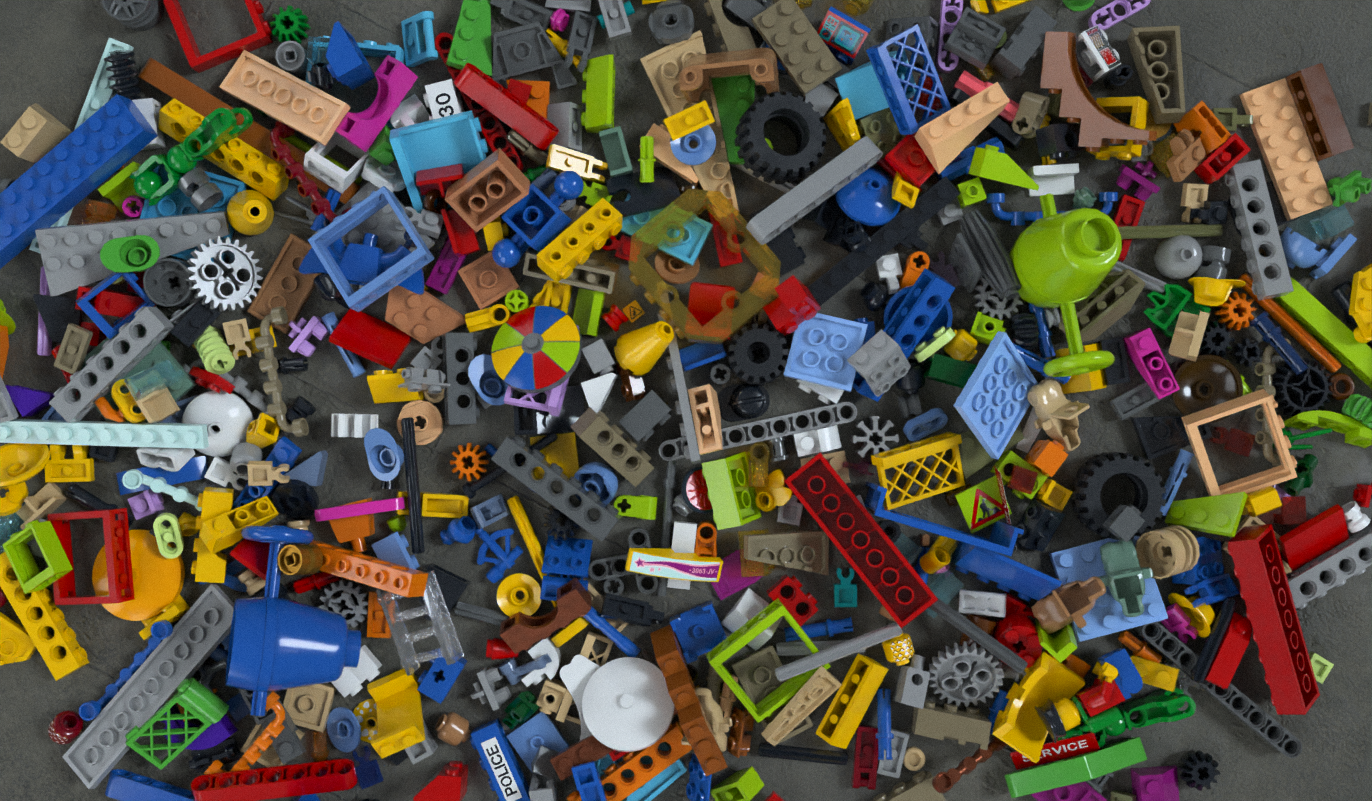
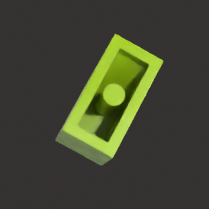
M751 766L738 770L711 788L710 793L715 801H750L761 790L764 783Z

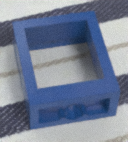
M113 272L76 300L77 305L109 339L119 333L118 330L121 326L130 323L135 318L134 314L140 308L146 306L153 307L155 305L147 296L144 287L141 289L136 281L139 278L133 272ZM122 276L144 302L111 326L89 300Z

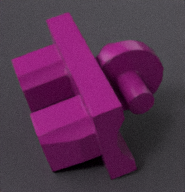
M1138 161L1134 167L1140 170L1139 174L1123 164L1120 167L1121 173L1117 178L1116 184L1127 190L1134 180L1137 181L1140 185L1133 195L1144 202L1153 192L1157 194L1160 190V187L1145 178L1149 176L1154 179L1157 175L1155 171L1151 170L1154 165L1152 161H1148L1145 165Z

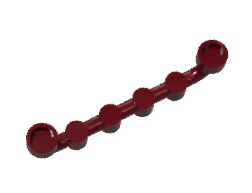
M277 121L276 127L270 133V142L274 147L271 148L273 159L275 161L283 160L287 165L284 167L287 178H297L300 182L297 186L299 194L302 197L310 196L314 201L311 203L313 213L315 215L323 213L332 222L338 215L331 210L329 201L326 198H322L319 194L316 183L313 180H309L305 175L302 164L293 159L289 147L286 144H282L279 136L283 139L293 136L294 129ZM351 207L346 210H343L342 215L348 212L351 209Z

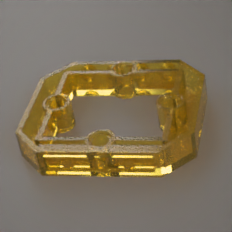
M686 190L631 236L629 272L631 275L628 277L636 287L639 285L643 287L646 291L643 294L651 304L656 303L659 306L660 310L658 313L666 322L670 320L675 325L673 331L681 340L685 337L688 342L721 345L778 296L774 288L779 285L780 260L766 244L761 245L746 229V220L723 193L719 191ZM707 208L728 233L726 239L728 248L736 253L743 251L764 276L743 294L734 290L726 292L721 300L722 311L702 327L679 300L677 289L672 285H667L646 261V258L664 243L670 247L681 245L685 237L684 227ZM670 229H677L680 234L677 238L672 239L667 236V232ZM739 234L743 236L744 242L735 244L732 241V237ZM664 293H671L674 296L673 301L664 303L661 300V296ZM734 298L738 301L739 306L735 309H730L727 307L726 301Z

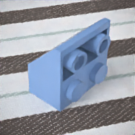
M395 532L371 545L378 559L415 570L420 567L414 554L409 556L406 550L409 544L404 534L399 536L398 532Z

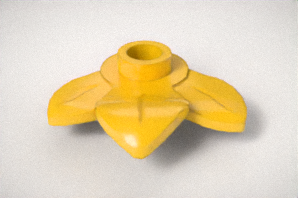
M780 469L773 471L767 477L761 473H756L753 483L757 494L755 502L762 511L768 512L772 511L776 506H784L792 497V490L784 487L785 476Z

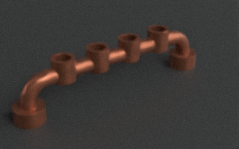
M996 736L993 737L988 744L987 750L980 749L979 747L973 756L964 758L958 767L951 768L947 772H939L932 780L934 789L939 793L948 792L960 780L963 774L971 773L979 762L984 763L992 756L994 751H1000L1007 744Z

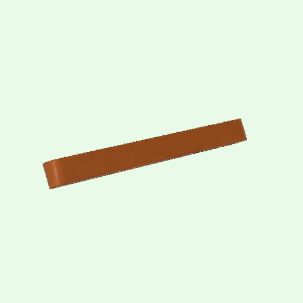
M149 57L138 77L204 117L218 108L234 109ZM239 113L236 116L237 125H241L244 122V116ZM253 121L252 125L237 138L273 159L271 148L274 147L270 142L271 131ZM279 137L282 144H286L289 147L293 159L304 166L306 153ZM283 160L276 161L284 167L287 166ZM304 170L308 179L313 180L318 188L326 193L329 188H332ZM353 182L341 193L339 201L346 204L358 192L360 186Z

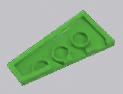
M490 0L462 1L446 65L462 70L466 63H471L489 77H492Z
M751 75L712 78L729 164L743 165L745 163L744 159H739L737 154L741 148L740 146H735V138L738 136L735 131L742 115L754 103L755 81Z

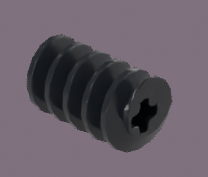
M116 50L109 52L110 56L104 58V61L110 62L112 65L106 67V71H111L114 74L107 77V79L115 81V84L109 86V89L117 90V93L111 95V98L116 94L130 100L142 98L137 95L141 92V89L134 86L139 83V79L132 77L138 73L137 69L131 68L136 65V61L130 58L134 56V51Z

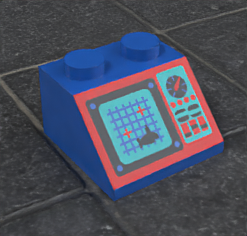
M831 6L817 33L831 53L835 55L836 60L843 64L849 63L852 65L871 29Z

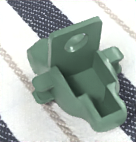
M1121 540L1107 542L1099 547L1106 575L1098 577L1102 580L1105 587H1109L1112 597L1120 603L1122 612L1126 617L1142 615L1144 612L1142 598L1146 590L1144 579L1152 578L1153 571L1150 567H1140L1137 551L1132 540L1128 542Z

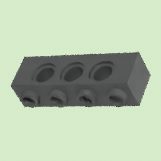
M473 333L442 334L443 373L446 375L444 383L451 385L444 388L445 425L476 424V419H479V406L475 404V396H478V392L470 381L468 367L474 359V351H477V339L473 338ZM458 350H462L466 355L462 363L455 358ZM460 372L466 376V383L464 385H460L456 381V376ZM460 395L465 396L467 399V405L464 408L459 407L457 404V398Z

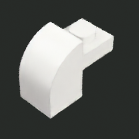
M414 94L400 103L391 116V123L397 129L429 121L430 115L422 102Z
M837 425L793 434L798 457L842 447Z
M550 636L546 639H540L527 651L534 660L548 653L552 662L546 664L547 667L526 673L522 678V682L526 687L532 683L535 686L545 678L544 673L551 680L560 666V650L550 640Z

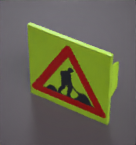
M996 475L955 495L971 533L1005 517ZM1007 503L1008 510H1009V515H1010V514H1012V512H1011L1010 507H1009V505H1008V503Z

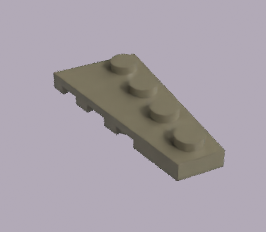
M823 529L744 535V558L828 575L829 537Z

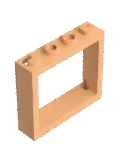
M1264 389L1181 417L1209 496L1238 492L1248 494L1297 477L1295 471L1297 461L1289 453L1288 449L1291 448V443L1287 435H1283L1282 428H1285L1281 416L1276 414L1275 408L1278 407V404L1273 394L1269 395ZM1261 404L1281 465L1218 486L1197 426Z

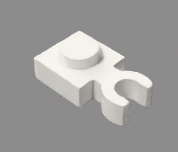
M218 456L214 457L204 476L224 487L227 486L228 482H231L233 487L240 491L244 489V486L238 483V479L244 478L248 480V476L238 475L232 470L230 462Z

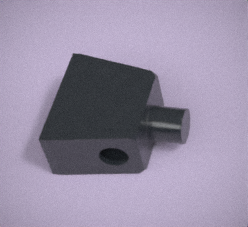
M432 563L426 571L429 574L424 596H420L418 601L427 605L422 617L434 622L439 612L448 614L453 609L471 581Z

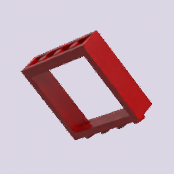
M163 0L190 67L196 72L201 73L239 57L244 50L251 52L273 43L270 35L272 34V28L267 20L264 21L262 16L264 9L259 0H244L257 33L202 56L179 1Z
M127 508L47 514L48 521L51 522L73 570L53 583L55 605L112 604L135 600ZM115 514H118V520H115ZM103 518L109 595L76 596L70 520Z

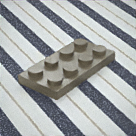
M780 0L752 18L753 25L770 49L774 51L777 59L803 96L842 70L836 58L795 0Z
M772 644L732 664L746 694L755 705L787 681L781 682L776 678L775 669L783 665ZM786 705L778 707L770 717L767 716L761 721L764 729ZM809 715L779 743L814 726Z

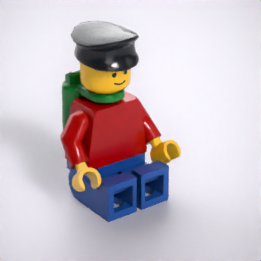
M1116 648L1097 658L1099 662L1095 664L1092 673L1098 675V678L1094 679L1093 685L1076 693L1071 700L1064 697L1053 703L1048 698L1046 704L1042 707L1035 706L1037 714L1054 743H1057L1059 737L1065 736L1066 731L1080 725V732L1089 731L1096 733L1123 719L1116 705L1131 698L1130 693H1138L1143 686L1142 678L1125 648Z

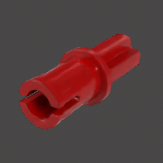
M316 572L312 576L295 581L293 586L295 592L301 594L315 588L321 589L324 585L340 581L341 577L326 572Z

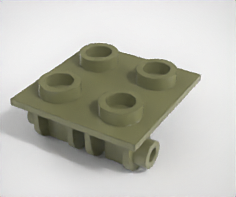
M889 107L861 119L857 126L859 135L868 136L883 152L879 160L883 159L906 136L900 134Z

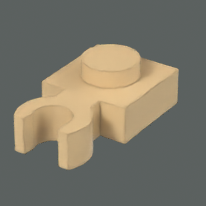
M1183 183L1180 206H1186V210L1182 214V222L1190 221L1191 208L1204 207V201H1207L1209 185ZM1194 218L1193 222L1200 223L1202 219Z
M246 318L222 323L227 344H235L233 351L235 360H239V350H245L248 358L251 357V350L245 346V342L251 341Z
M249 461L247 464L248 486H272L274 480L280 483H288L290 480V476H284L280 473L282 471H289V464H280L278 467H273V461Z

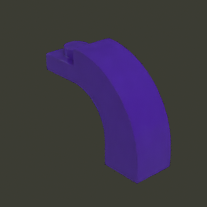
M175 705L170 708V714H181ZM225 714L220 721L211 724L185 749L203 750L214 747L234 734L238 729L227 714ZM183 719L171 720V729L185 728V721ZM167 720L161 721L166 725L163 729H167ZM188 721V728L199 727L201 725L194 724ZM185 734L171 735V743H182L185 740Z

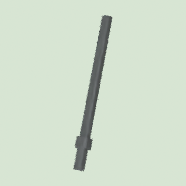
M674 460L667 461L666 478L663 479L665 496L661 548L667 549L670 548L674 488L677 487V479H675L676 461ZM658 577L657 595L666 596L667 578Z

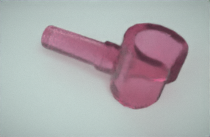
M861 461L857 464L843 462V467L859 470L861 474L871 476L874 474L868 472V466L873 465L872 462Z

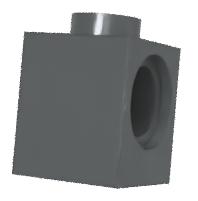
M1120 504L1103 523V526L1119 540L1128 542L1145 520L1140 517L1141 512L1133 505Z

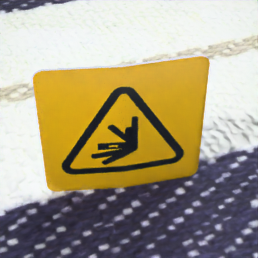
M636 300L622 309L632 323L645 314Z

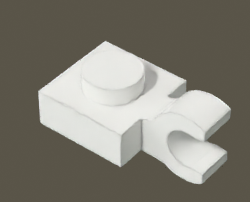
M898 253L882 256L875 262L879 281L886 280L889 295L895 294L900 289L897 278L902 277Z

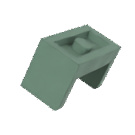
M621 126L600 131L599 136L611 178L633 173Z

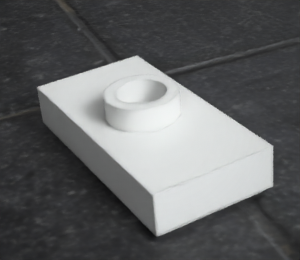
M961 589L959 590L958 613L1005 617L1006 594Z

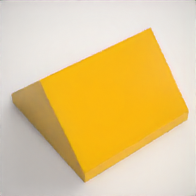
M1099 343L1084 345V352L1100 351ZM1069 348L1054 350L1055 358L1070 355ZM1103 369L1073 375L1065 384L1059 382L1063 394L1107 388Z

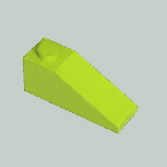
M986 144L985 149L975 148L968 174L1038 191L1039 186L1007 154L998 152L999 147Z

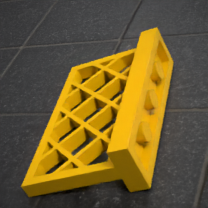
M946 432L871 455L872 464L877 466L880 486L887 488L883 501L884 509L891 510L965 486L958 444L962 443L961 434ZM951 449L952 458L948 463L942 458L946 450ZM931 455L935 460L930 469H928L923 463L927 456ZM908 462L916 464L911 475L903 471ZM940 462L947 466L941 477L934 473ZM892 467L896 470V473L890 482L886 479L885 469ZM921 468L928 472L922 483L915 479ZM951 470L956 473L957 479L953 483L946 481ZM901 474L908 478L903 489L895 485ZM932 476L939 480L935 489L927 487ZM914 482L920 487L917 493L911 496L907 492ZM894 488L900 492V495L896 501L890 502L889 495Z

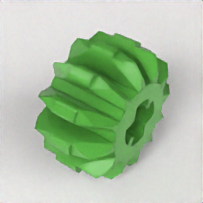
M1351 394L1343 403L1342 414L1361 422L1368 428H1372V399L1359 394Z

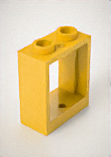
M1142 97L1096 99V102L1107 113L1132 112L1130 125L1139 129H1145L1149 102ZM1127 139L1126 146H1109V148H1100V152L1090 153L1095 155L1098 160H1110V157H1117L1120 160H1131V157H1141L1142 145H1133V140Z

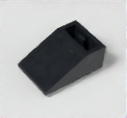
M582 386L567 387L559 417L552 416L547 411L513 405L515 435L574 432L571 426L584 413ZM517 390L512 392L515 399H520L526 395V393ZM541 392L532 398L537 403L545 404L547 396L544 392Z

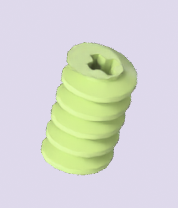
M210 326L194 343L208 372L220 375L229 372L234 367L235 358L232 356L218 328Z

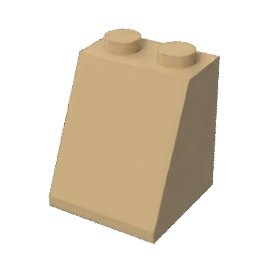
M35 103L27 108L0 143L19 158L37 163L70 135L72 131L39 104Z

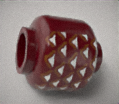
M62 711L49 724V737L57 744H69L82 731L83 720L74 711Z

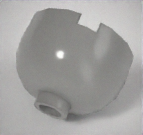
M1188 235L1163 239L1157 245L1158 248L1156 249V254H1154L1156 269L1164 277H1169L1173 280L1187 278L1194 274L1201 265L1203 256L1200 244Z

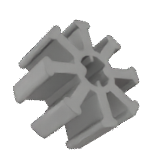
M879 416L868 417L870 419V429L864 425L863 421H858L855 424V427L859 428L864 433V436L851 435L850 442L864 441L865 443L859 450L855 451L858 456L865 457L864 454L870 448L871 455L878 454V448L883 452L890 450L884 444L885 441L899 442L898 434H892V436L884 435L890 427L894 426L890 420H884V424L879 429ZM874 432L876 436H879V441H875L877 443L875 445L872 441H869V437L873 436L872 433Z

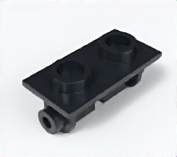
M235 737L208 749L191 751L193 758L189 761V766L200 773L206 771L215 760L221 761L224 765L240 760L241 755Z

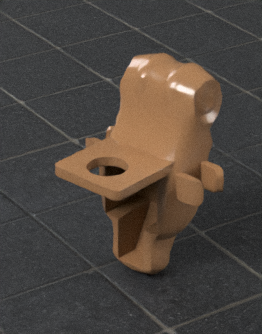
M1092 576L1086 581L1075 580L1064 585L1061 584L1060 587L1052 590L1051 594L1040 599L1031 607L1033 615L1048 635L1063 629L1064 626L1069 625L1073 621L1081 629L1086 626L1083 616L1092 610L1095 601L1106 593V587L1097 576Z

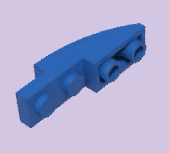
M284 436L280 438L265 461H273V467H278L280 464H289V471H291L295 466L294 462L302 450ZM282 471V472H280V473H281L282 475H285V474L288 473L289 471H286V472H285V471ZM274 480L272 486H248L247 483L232 505V508L236 509L265 496L270 498L280 482Z

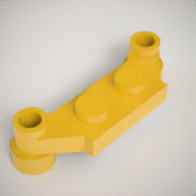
M1372 264L1353 274L1349 315L1354 317L1358 325L1354 329V337L1362 344L1372 340Z

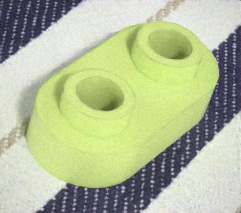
M942 326L932 334L934 336L928 342L924 340L914 348L916 352L913 355L918 362H922L956 335L951 327L945 328Z
M171 513L158 515L153 523V529L159 552L166 558H176L182 553L184 548L178 519ZM169 521L171 525L167 527L162 522ZM174 542L176 547L171 548L168 546V543Z

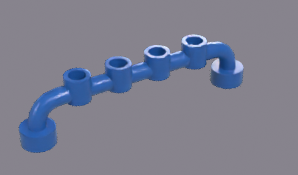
M1100 192L1099 202H1103V207L1099 211L1108 215L1112 210L1113 202L1118 201V192ZM1005 193L986 194V203H991L994 215L1000 220L1011 221V226L1025 225V221L1034 222L1043 218L1042 211L1005 212L1000 207V203H1005Z
M160 620L154 623L151 627L152 637L148 640V646L143 651L135 654L131 665L120 671V677L106 687V693L98 701L90 700L79 707V715L83 720L90 721L100 714L101 709L113 699L163 639L168 638L172 634L173 627L169 621Z

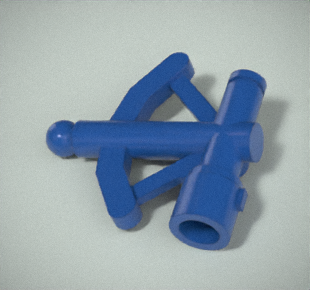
M476 526L475 533L483 541L479 548L477 564L482 565L484 562L494 563L495 566L486 573V577L492 583H496L504 577L503 574L507 568L511 569L516 564L514 561L523 553V550L516 546L510 552V535L514 534V529L498 530L489 535L483 528L479 529ZM505 536V551L495 541ZM488 548H490L491 551L498 558L486 557Z

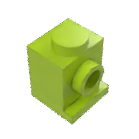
M978 311L970 335L977 342L989 345L998 331L1005 332L1006 328L1002 327L1004 321L983 315L982 312ZM985 326L993 328V330L988 331Z

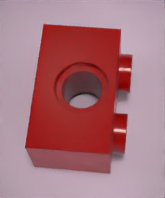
M1234 133L1222 145L1210 152L1207 158L1193 171L1208 185L1222 177L1251 149Z

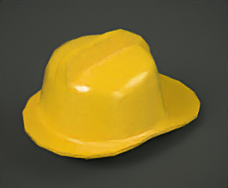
M1193 277L1188 280V283L1194 286V301L1197 304L1206 306L1222 305L1227 301L1232 289L1246 285L1245 281L1234 279Z
M1177 593L1169 594L1170 604L1177 603L1191 619L1189 625L1197 629L1198 636L1208 637L1210 635V626L1216 619L1211 606L1204 604L1194 608L1191 603L1201 597L1193 596L1187 599Z

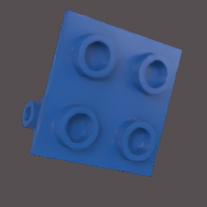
M548 535L542 572L547 574V576H559L560 574V578H563V575H567L569 579L570 575H572V578H581V580L588 578L593 540L567 537V540L563 541L562 537L554 540V536Z
M692 753L688 766L690 777L686 787L687 798L691 801H709L712 774L709 776L705 775L696 754Z

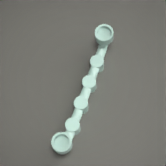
M136 469L128 470L123 475V485L128 489H136L141 484H145L155 493L164 492L173 496L175 501H185L195 505L198 511H202V507H198V497L190 494L184 486L173 487L167 484L163 477L152 478Z

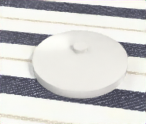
M634 657L618 658L601 666L589 679L582 699L583 717L589 731L603 745L622 752L639 751L656 743L668 730L675 709L662 671L649 661Z

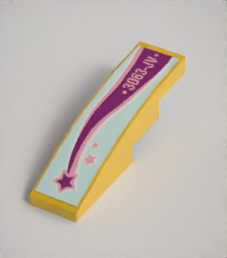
M629 548L625 569L630 572L670 579L719 582L723 560L720 557H699L696 553H675L672 549Z

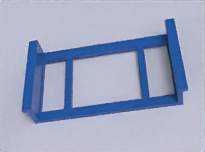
M868 481L865 486L869 487L864 505L875 511L874 515L1007 556H1012L1018 533L1022 535L1024 533V530L996 521L994 522L990 539H986L901 512L885 510L882 505L887 488Z

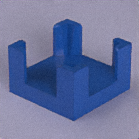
M711 600L670 617L671 627L678 637L687 664L698 660L699 655L709 652L727 638Z

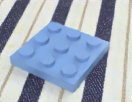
M817 313L810 320L803 321L794 332L784 376L851 392L856 370L848 363L847 359L863 346L868 324Z

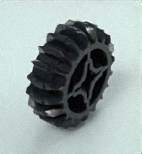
M1302 358L1310 367L1301 374L1294 375L1290 383L1287 382L1294 373L1292 368L1286 362H1283L1284 366L1276 367L1278 373L1272 376L1275 379L1272 382V386L1276 390L1274 399L1279 403L1276 409L1278 411L1284 410V415H1292V417L1307 411H1323L1325 409L1323 403L1331 402L1327 395L1334 393L1328 390V386L1334 384L1327 382L1330 374H1323L1326 367L1318 366L1317 361ZM1294 386H1299L1307 390H1300L1299 388H1295ZM1310 394H1313L1312 399L1306 405H1304L1305 402H1307Z

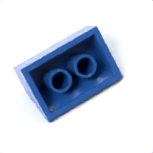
M339 21L334 23L326 53L329 64L326 66L333 78L336 77L343 86L347 85L354 90L376 76L354 37Z

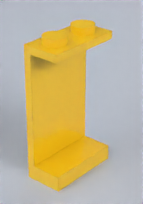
M409 666L367 684L368 692L376 701L378 738L371 741V745L382 759L425 740L420 691L417 690L419 682Z

